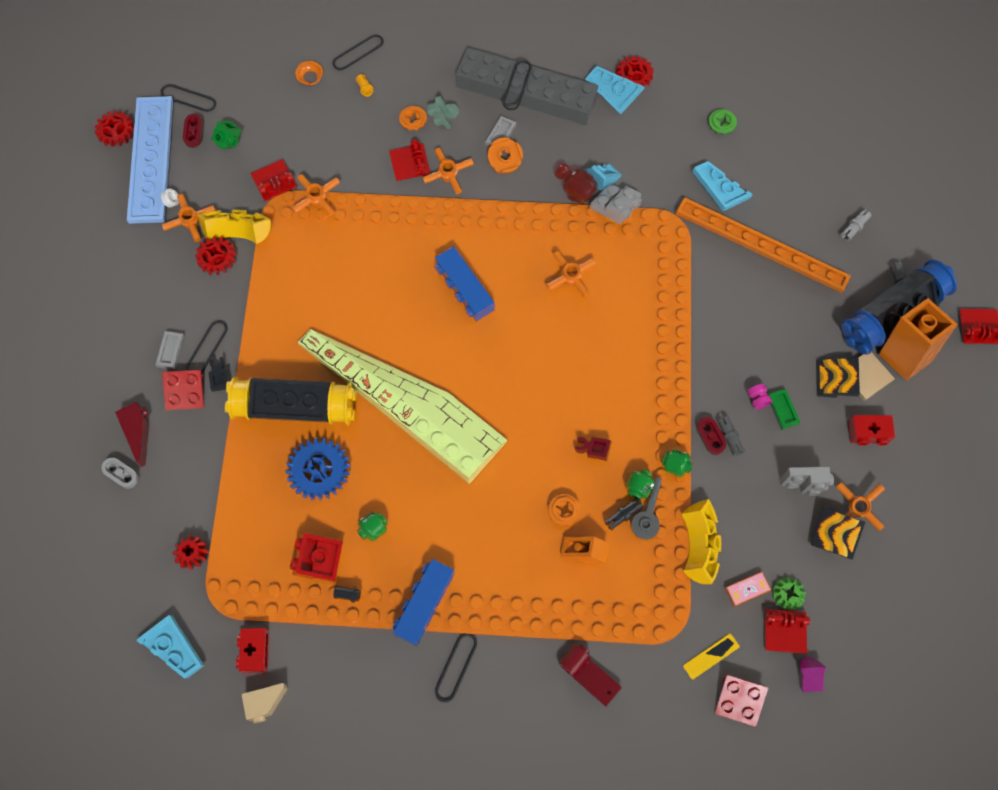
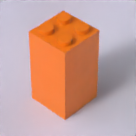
M927 298L900 318L879 356L907 381L934 360L958 324Z

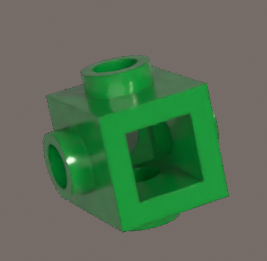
M229 120L217 121L211 141L223 150L235 148L239 142L238 138L242 129Z

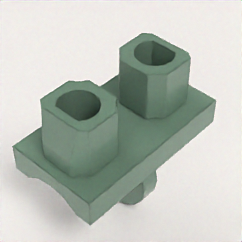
M441 96L436 97V103L428 104V114L430 117L434 116L436 126L444 125L446 129H451L452 125L449 121L456 118L459 109L455 104L446 105Z

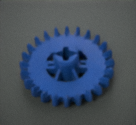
M315 437L314 444L307 439L306 447L300 443V451L295 448L293 449L296 456L289 455L290 460L293 462L286 463L287 467L291 468L285 471L287 475H291V477L287 478V481L294 482L290 485L291 489L297 488L296 494L303 492V498H307L310 495L311 501L316 496L321 501L323 495L327 499L330 498V493L337 495L336 488L342 490L341 483L348 482L344 476L350 475V472L346 471V469L351 467L349 463L346 464L349 457H343L345 450L339 451V444L333 447V440L326 444L325 438L319 443ZM326 458L331 461L332 466L325 464ZM311 460L314 461V463L316 464V466H318V467L321 468L320 470H321L322 474L324 475L325 479L322 477V475H321V473L319 472V470L317 471V469H315V466H314V464H313V462H312ZM328 470H332V473H331L330 477L328 478V476H327ZM310 472L312 476L311 481L305 477L304 473ZM315 479H321L323 481L320 483H314Z

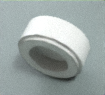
M169 188L161 193V200L165 206L172 208L179 204L178 194L175 190Z

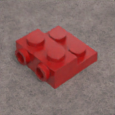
M307 533L301 534L300 538H296L294 544L297 554L296 558L292 557L290 569L293 570L292 575L335 582L343 541Z

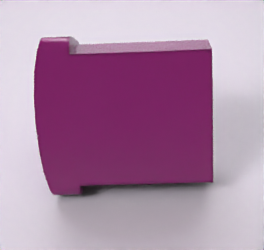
M806 656L800 663V688L802 692L823 691L826 667L818 660Z

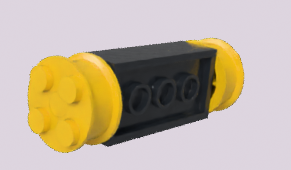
M233 377L226 384L228 401L225 402V412L229 413L230 418L234 420L237 417H246L247 420L329 423L330 425H333L334 422H345L346 425H350L351 420H355L356 412L353 409V401H356L357 390L353 388L350 382L347 385H336L335 382L256 379L252 377L249 380H239L238 377Z

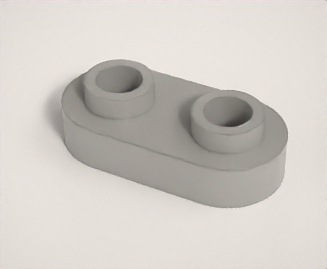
M108 458L103 462L101 467L103 474L125 489H130L137 485L139 480L138 474L117 458ZM116 466V470L111 472V469ZM128 477H132L131 481L126 482Z

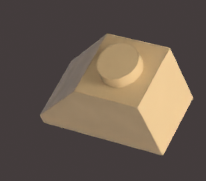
M281 683L242 694L246 720L253 721V724L266 721L265 717L273 714L288 690L287 685Z

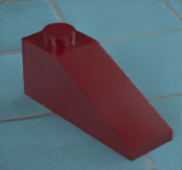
M135 402L115 413L136 462L143 467L146 465L149 435L147 417H149V413L145 406L141 407Z

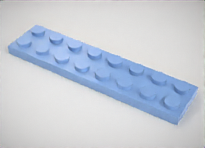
M171 96L139 97L136 100L127 221L129 224L165 222L166 206L161 200V193L168 186L173 99Z

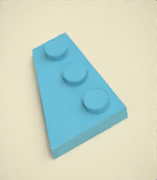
M596 66L585 78L587 82L599 85L598 92L620 114L645 89L644 86L599 66Z
M709 161L694 167L692 171L722 211L750 199L753 195L749 191L745 192L739 187L740 184L736 181L732 182L726 178L725 173Z
M168 615L136 640L146 646L154 655L165 661L169 667L183 678H189L204 666L173 615Z

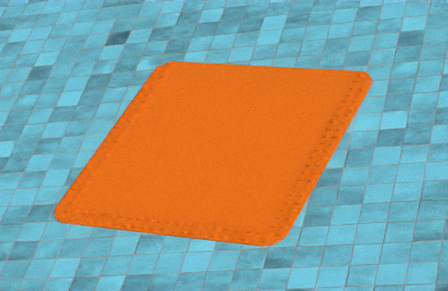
M287 191L271 199L261 212L262 215L270 219L271 226L268 236L262 242L255 245L236 377L239 380H249L252 377L256 379L335 382L336 385H347V383L298 344L311 329L448 392L507 439V442L475 479L468 484L358 392L356 401H353V409L356 412L355 420H351L350 425H346L345 422H334L333 425H330L329 423L247 420L246 417H237L234 420L229 418L205 580L208 598L216 610L226 617L243 621L392 629L396 619H401L404 613L402 608L406 600H411L414 594L412 589L415 583L421 581L423 577L422 570L425 564H430L431 560L434 559L454 569L455 574L425 630L427 632L644 645L665 643L677 636L685 627L691 609V578L683 571L689 557L690 542L688 529L682 513L691 506V471L689 474L685 473L684 476L677 477L664 470L662 461L666 452L674 448L691 456V237L685 223L675 214L656 208H635L628 219L618 224L590 209V205L326 192L325 201L335 211L333 216H329L321 206L314 207L311 204L297 213L293 211L292 207L306 198V191ZM453 246L495 302V311L478 321L467 315L464 304L457 301L454 290L447 287L444 276L442 274L439 275L434 267L436 265L435 257ZM556 251L562 254L567 263H576L578 266L591 258L596 260V265L581 273L580 281L590 293L588 297L584 298L575 285L568 286L565 283L551 291L547 289L546 284L560 277L563 269L553 256ZM568 273L569 276L575 275L574 273ZM315 437L319 443L325 438L326 444L330 440L334 442L333 447L339 444V451L345 450L343 457H349L346 464L349 463L351 465L349 469H346V471L350 472V475L344 476L348 482L341 483L343 489L336 488L337 495L330 493L329 499L323 495L321 501H319L318 496L311 501L310 495L307 498H303V492L296 494L297 488L291 489L290 487L294 482L287 481V478L291 477V475L285 473L286 470L291 469L287 467L286 463L293 462L290 460L289 455L296 456L293 449L295 448L300 451V443L306 447L307 439L314 444ZM584 437L587 441H591L592 437L611 440L607 461L589 458L587 452L577 453L575 446L582 447L584 445L583 443H578L577 438ZM326 458L325 464L332 466L331 461ZM311 460V461L313 462L314 466H315V469H317V471L319 470V472L321 473L322 477L325 479L324 475L322 474V472H321V470H320L321 468L318 467V466H316V464L314 463V461ZM642 469L650 472L653 480L655 477L662 479L653 514L659 520L660 527L656 536L648 540L640 539L634 535L631 529V522L636 514L646 510L649 496L642 498L634 505L635 507L642 503V509L630 516V520L622 522L614 530L611 531L608 528L614 521L607 526L604 522L605 519L616 513L619 507H624L634 499V497L627 493L628 490L625 485L633 471L641 472ZM328 470V478L330 477L332 470ZM310 472L304 473L305 477L311 481L312 476ZM315 479L314 483L323 482L321 479ZM561 494L573 496L579 502L581 509L579 518L575 523L568 526L558 525L551 520L548 513L551 500ZM566 503V506H564L563 508H559V510H561V517H563L565 513H570V511L567 510L568 503ZM371 511L380 512L388 523L386 525L387 531L375 541H369L367 538L363 540L357 532L359 529L358 521ZM307 533L343 541L335 582L292 575L293 570L290 569L292 557L296 558L297 550L294 549V544L297 537L300 538L301 534ZM564 537H596L609 543L607 563L591 564L560 557ZM335 586L349 588L356 586L357 589H361L360 600L352 603L351 600L335 599L333 595Z

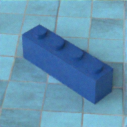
M454 246L435 257L436 265L434 267L437 273L444 276L447 287L454 290L457 301L464 304L465 311L469 317H473L475 321H478L495 311V302Z
M434 559L431 560L430 564H425L422 570L423 577L421 581L415 583L412 589L414 594L411 600H406L402 608L404 613L401 619L397 618L392 627L394 629L393 634L415 647L418 646L455 574L454 569Z

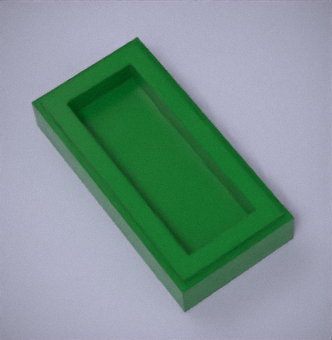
M786 388L768 394L772 400L770 405L781 430L797 426L801 423Z

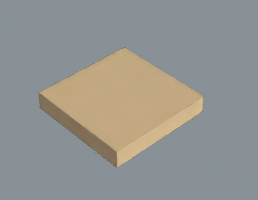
M872 352L859 357V396L863 401H866L895 379Z

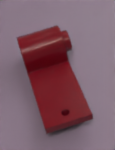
M574 644L558 664L601 704L607 707L622 687L590 660L588 656L590 652L582 644L579 646Z

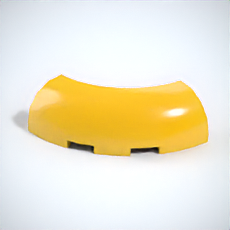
M221 210L198 214L202 231L209 240H212L213 236L216 239L220 237H236L258 244L268 236L270 231V219L259 213L251 215L247 214L246 210H232L231 213H221Z
M706 499L691 505L682 513L688 529L690 542L689 557L683 571L693 581L709 585L715 580L720 566L717 563L718 552H721V535H717L715 523L718 520L710 500Z

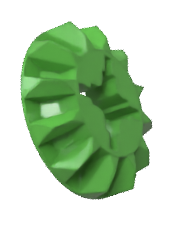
M719 109L710 115L709 125L711 130H715L717 134L723 133L725 135L726 133H731L736 128L737 119L731 111ZM725 118V124L720 126V122Z
M786 577L780 579L774 585L773 598L781 608L795 610L805 602L806 592L803 584L798 582L797 579ZM793 587L792 593L796 597L792 596L787 600V593L784 590L788 591Z

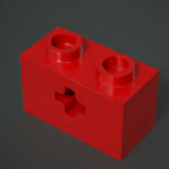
M853 415L848 421L850 443H857L858 446H866L869 443L885 446L895 438L893 415Z
M266 628L240 629V635H237L239 656L236 657V668H239V672L243 674L268 673L269 630ZM254 647L256 652H252V655L249 654L248 651Z

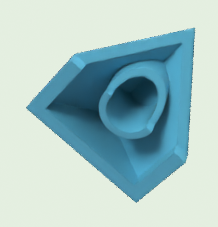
M605 164L603 166L593 165L592 168L578 170L601 192L610 183L613 184L622 176L610 164H607V166Z

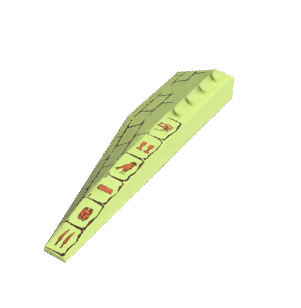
M311 329L298 342L300 346L345 383H352L353 388L362 397L468 484L475 479L507 442V439L446 391Z

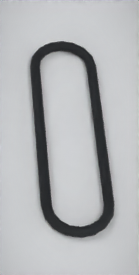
M377 34L369 36L334 58L332 62L333 67L337 70L348 68L380 48L384 43V39ZM373 37L381 39V43L377 47L342 68L335 65L337 59Z
M519 60L514 66L503 99V106L507 110H516L520 106L532 70V65L527 60ZM522 62L527 63L529 71L518 104L513 108H509L506 106L505 101L518 64Z
M167 84V85L163 86L162 89H161V95H162V97H166V96L163 94V91H164L165 88H167V87H174V88H177V89H180V90H183V91H186V92H189V93H192V94H195V95H198V96H201V97H204V98H207V99L212 100V101L214 102L213 107L210 108V109H204V108H201V107H198V106H195V105H192V104H189V103H186V102H183V101H180V100H177V99L172 98L173 101H175V102H178V103H181V104H184V105H187V106H190V107H193V108H196V109H199V110H202V111H205V112L212 111V110H214V108L216 107V101H215L214 98L209 97V96H206V95H203V94H200V93H197V92H194V91H191V90H188V89H185V88H182V87H179V86H176V85H173V84Z
M218 320L214 321L209 326L208 330L206 331L205 335L203 336L202 340L200 341L199 345L194 351L192 357L187 363L186 371L189 370L191 362L193 361L195 355L197 354L198 350L200 349L201 345L203 344L212 327L217 323H221L224 325L225 330L221 335L220 339L218 340L213 351L211 352L210 356L208 357L203 368L201 369V374L204 372L210 359L214 355L215 351L217 350L219 344L221 343L222 339L224 338L228 330L225 322Z
M462 634L453 648L435 689V695L441 702H449L456 695L477 647V639L474 635ZM465 636H469L474 640V647L453 694L448 699H442L438 694L439 687L460 640Z

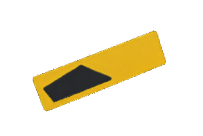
M728 634L687 662L683 667L693 680L740 646L732 634Z

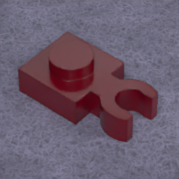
M584 437L577 438L578 443L584 444L582 447L575 446L577 453L587 452L589 458L607 461L611 440L592 437L591 441H587Z

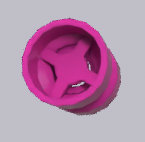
M759 384L747 390L749 397L753 400L752 405L754 409H761L772 403L771 397L766 393L767 388L765 384Z

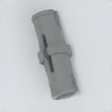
M862 209L855 219H851L849 226L840 234L841 238L844 239L847 236L845 241L849 242L857 232H860L866 221L872 217L870 211L864 214L867 209Z

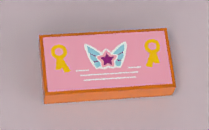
M760 572L726 587L725 590L733 607L770 592L771 588L763 572Z

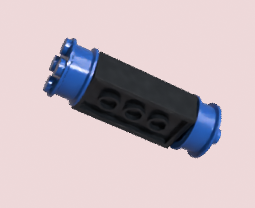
M929 260L924 264L923 268H917L865 305L861 310L856 311L853 318H847L841 324L847 346L854 348L861 354L868 355L875 346H884L900 318L924 300L929 298L939 307V303L945 299L946 295H952L957 290L953 269L938 260Z

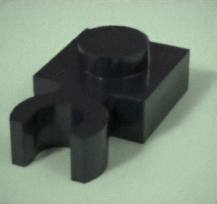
M220 357L218 365H215L213 359H210L209 364L214 370L208 372L210 389L212 392L225 390L227 382L230 381L229 370L227 368L224 369L226 363L223 357Z

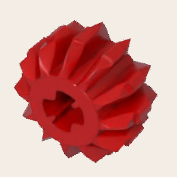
M188 535L187 541L182 537L180 539L182 543L180 545L175 544L178 550L172 552L174 556H177L174 559L175 563H180L181 568L187 567L189 570H193L194 564L198 568L201 567L199 562L201 560L205 562L206 558L203 555L208 554V550L204 549L207 544L204 541L201 542V538L198 536L193 538L192 535ZM193 549V554L190 553L191 555L188 556L187 553L191 552L190 550Z

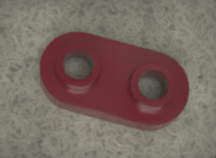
M190 114L184 120L182 138L186 146L194 148L199 146L202 141L203 121L199 115Z
M710 417L702 418L697 425V432L708 452L713 455H719L726 448V440L714 419ZM703 427H708L710 431H705ZM712 444H718L719 448H714Z

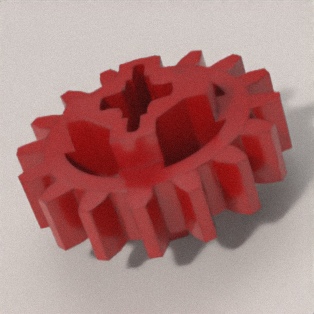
M632 55L631 59L625 57L624 61H620L619 65H617L616 75L645 87V85L649 86L653 80L654 68H651V62L646 63L647 58L641 60L640 55L637 58Z
M117 110L114 114L108 111L107 116L102 114L103 119H97L99 124L94 125L96 128L94 132L98 140L103 142L105 146L110 144L111 147H114L117 144L120 147L121 142L126 144L127 138L132 139L130 133H134V124L129 115L126 116L124 112L119 114Z
M213 236L211 241L206 238L207 243L201 242V248H196L198 254L195 255L198 266L201 267L203 272L207 271L209 275L213 272L219 275V271L226 273V268H232L230 263L236 262L234 257L237 255L233 244L228 239L224 241L223 237L217 240Z

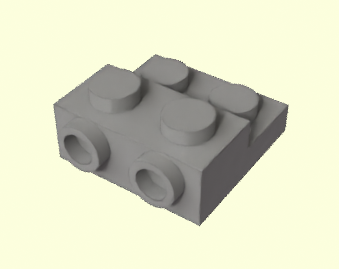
M610 183L591 202L590 209L621 224L630 217L635 208L638 209L641 205V193L628 186L621 189Z
M789 467L780 478L781 486H787L789 489L800 486L801 493H808V496H817L822 491H827L828 485L834 484V476L830 473V467Z

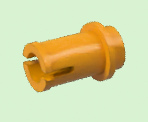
M364 74L358 75L355 80L360 87V93L365 97L371 96L373 94V86L369 84Z

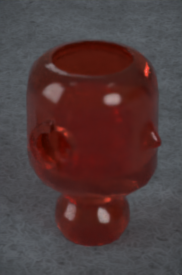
M562 163L554 173L557 179L564 181L563 190L572 202L586 203L598 188L597 181L587 173V170L575 169L571 171L567 164Z

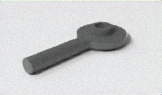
M657 477L654 478L655 486L650 493L646 510L636 514L631 522V529L634 535L643 540L656 536L660 527L658 518L653 514L662 479Z

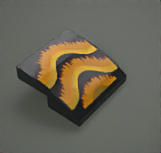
M829 358L816 361L818 397L837 398L838 395L855 397L860 395L859 358Z
M824 507L811 545L853 560L866 522Z

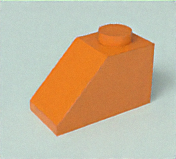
M564 537L560 557L591 564H606L610 544L596 537Z

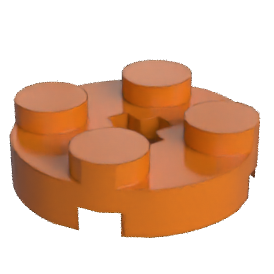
M507 137L495 140L489 147L487 154L490 167L498 174L513 173L519 168L523 158L521 146L516 141L514 142ZM502 152L510 155L507 160L500 157Z

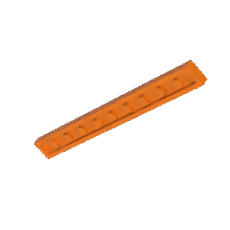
M685 197L676 212L677 216L840 293H843L851 275Z

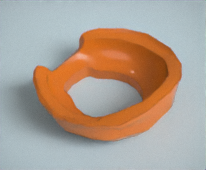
M314 61L302 62L295 71L296 79L306 86L315 85L321 80L323 75L322 66ZM307 72H314L317 75V80L309 83L304 80V75Z

